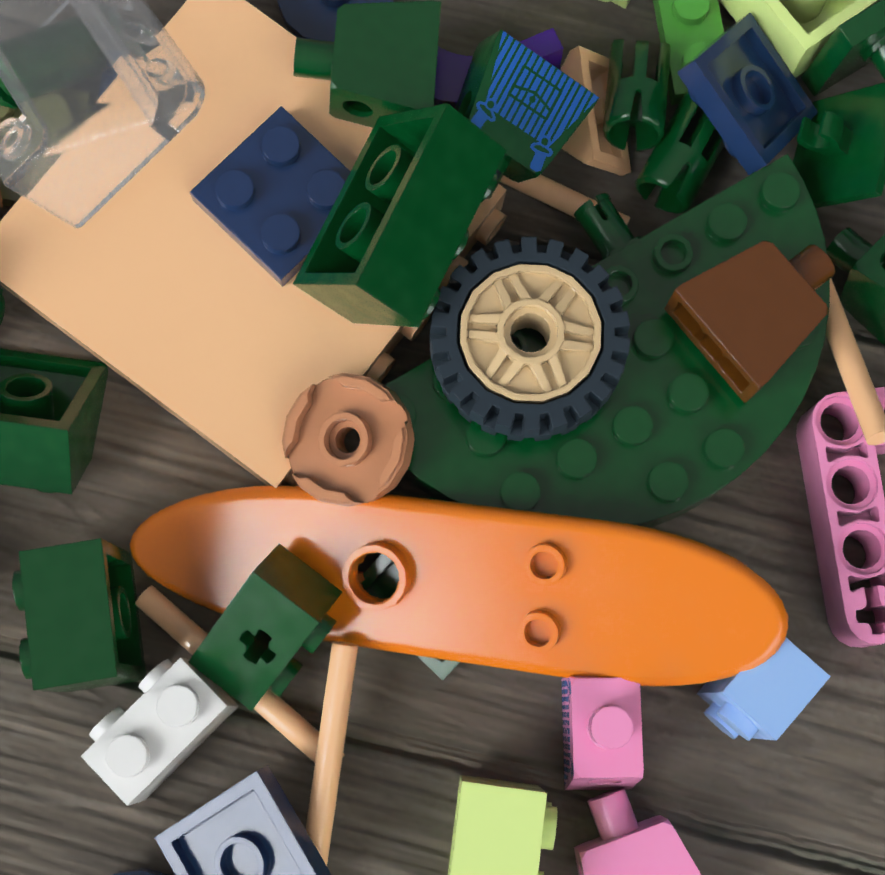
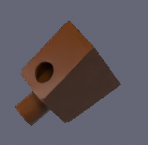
M765 240L681 284L674 290L664 309L740 399L746 403L772 378L828 314L827 304L815 290L834 276L835 267L829 256L816 245H808L788 261L772 242Z

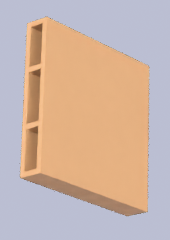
M187 0L1 219L0 285L264 484L275 488L279 485L288 486L289 484L291 486H299L292 476L295 473L290 467L289 458H285L282 438L286 416L300 393L312 384L317 385L321 381L331 378L329 376L341 373L366 376L382 382L396 362V359L390 356V353L403 336L413 341L425 327L433 311L422 320L419 327L352 323L293 285L298 273L282 287L192 200L190 191L280 106L292 115L350 171L373 128L338 119L329 114L331 80L294 77V54L297 37L246 0ZM498 184L490 199H485L480 203L468 227L469 238L463 251L452 260L439 289L447 286L450 275L459 265L465 267L468 264V261L464 258L475 243L479 241L486 246L504 223L507 215L501 212L507 189Z

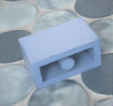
M786 638L779 650L766 662L753 669L739 672L733 677L706 682L697 694L710 705L704 712L706 717L732 739H736L740 735L748 741L751 738L777 741L831 676Z

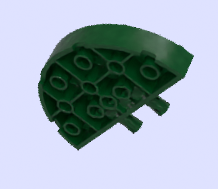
M784 155L643 237L633 236L612 204L608 193L597 195L595 200L598 204L595 206L591 200L580 206L574 213V217L581 223L603 257L600 262L592 267L595 268L600 264L609 274L608 284L611 288L618 287L623 297L622 309L623 311H628L629 354L623 374L614 392L597 414L565 435L559 433L552 435L549 440L535 441L534 438H524L522 441L507 440V435L497 432L495 436L481 430V425L474 421L470 423L459 414L458 408L454 403L450 404L444 395L439 380L437 381L432 359H429L385 385L397 393L410 413L415 437L411 463L403 477L413 482L430 496L439 494L445 500L451 502L607 520L648 528L670 521L699 506L739 477L767 451L786 428L802 402L817 369L825 340L828 314L772 378L749 401L744 403L664 308L674 290L681 284L765 240L772 242L788 261L810 244L818 246L827 254L825 239L816 208L802 177L789 155ZM830 279L815 290L827 304L828 309L830 307ZM523 328L511 335L515 346L525 352H536L547 345L544 337L532 328Z

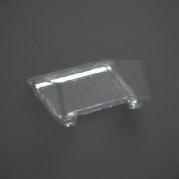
M0 0V78L22 113L19 118H8L0 123V178L7 188L70 226L80 228L193 120L204 101V83L145 0Z

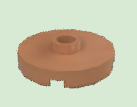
M348 373L329 376L331 378L325 379L317 385L312 384L300 393L287 414L282 438L285 458H289L290 467L295 473L292 476L299 487L320 502L346 507L374 502L397 487L410 466L415 441L410 413L397 393L376 379ZM355 429L359 434L360 442L357 449L350 453L345 448L344 440L346 434L350 430Z

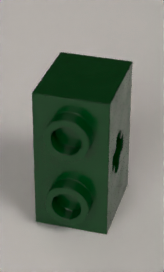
M278 544L251 573L188 663L252 711L268 689L279 697L303 666L293 658L300 647H304L313 654L337 621L329 616L327 612L341 595L342 591L281 544Z

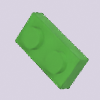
M653 0L660 43L670 44L671 48L668 82L671 105L679 104L685 93L688 92L686 85L677 72L724 33L718 0Z

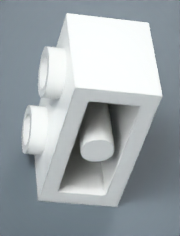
M180 657L174 664L169 659L162 661L139 684L138 687L144 694L126 712L121 707L112 710L89 734L95 742L81 757L127 806L145 801L239 707L221 687L188 663L190 659Z

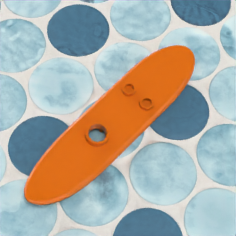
M279 485L277 488L273 486H249L205 493L170 505L151 515L140 524L133 533L129 544L131 556L149 577L172 592L220 614H223L255 568L278 544H281L342 591L341 595L327 612L337 622L323 639L325 642H350L363 648L569 678V676L616 677L639 683L640 686H682L712 682L733 677L739 672L753 669L766 662L779 650L788 633L789 617L783 601L761 576L747 567L748 565L718 549L686 537L653 528L607 520L386 494L374 502L346 507L320 502L299 486ZM376 552L384 554L394 562L398 569V585L390 598L380 599L370 595L363 589L361 582L365 580L363 571H358L357 569L359 564L364 562L367 554Z

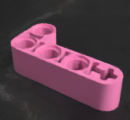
M878 387L875 390L884 410L885 387ZM847 391L836 392L826 395L801 416L797 424L796 438L828 624L832 634L840 642L850 647L862 648L885 643V497L877 455L885 454V442L879 445L867 444ZM822 414H830L841 422L844 429L842 441L834 440L825 434L820 424ZM834 475H841L852 483L855 490V498L852 504H846L834 495L831 487ZM846 537L858 540L864 547L866 560L861 569L850 565L844 557L843 543ZM869 578L871 587L850 590L849 584ZM861 609L865 611L873 610L875 623H858L856 611Z

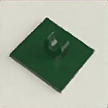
M885 82L812 102L818 113L812 119L808 117H803L793 164L802 177L815 208L882 196L885 185Z

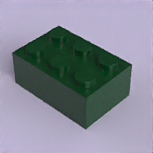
M448 103L379 116L293 285L352 323L419 327L422 320L433 311L439 300V286L452 260L463 251L469 238L468 227L480 203L493 191L497 182L496 171L507 149Z

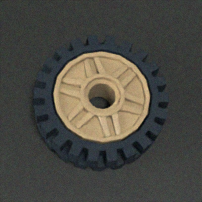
M522 237L519 245L512 246L509 239L496 242L492 251L485 253L482 248L470 256L469 262L465 267L459 265L450 275L447 286H443L440 291L439 300L433 311L430 329V352L437 381L439 380L442 391L450 404L454 403L462 417L470 423L472 421L481 425V430L494 436L497 432L507 435V440L522 441L524 438H534L535 441L549 440L552 435L559 433L565 435L597 414L614 392L623 374L630 347V338H628L630 322L628 311H623L622 309L623 297L617 286L611 288L608 284L609 274L600 264L595 268L588 264L589 255L577 248L573 254L563 251V242L550 239L548 246L537 245V237ZM532 328L544 337L547 345L536 352H525L515 346L511 335L517 330Z

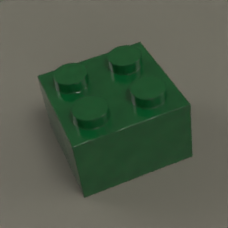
M102 538L19 551L20 570L13 573L12 590L17 608L20 611H25L27 638H22L20 641L19 658L23 675L26 679H32L33 690L75 692L142 681L146 677L139 611L135 605L137 594L131 553Z

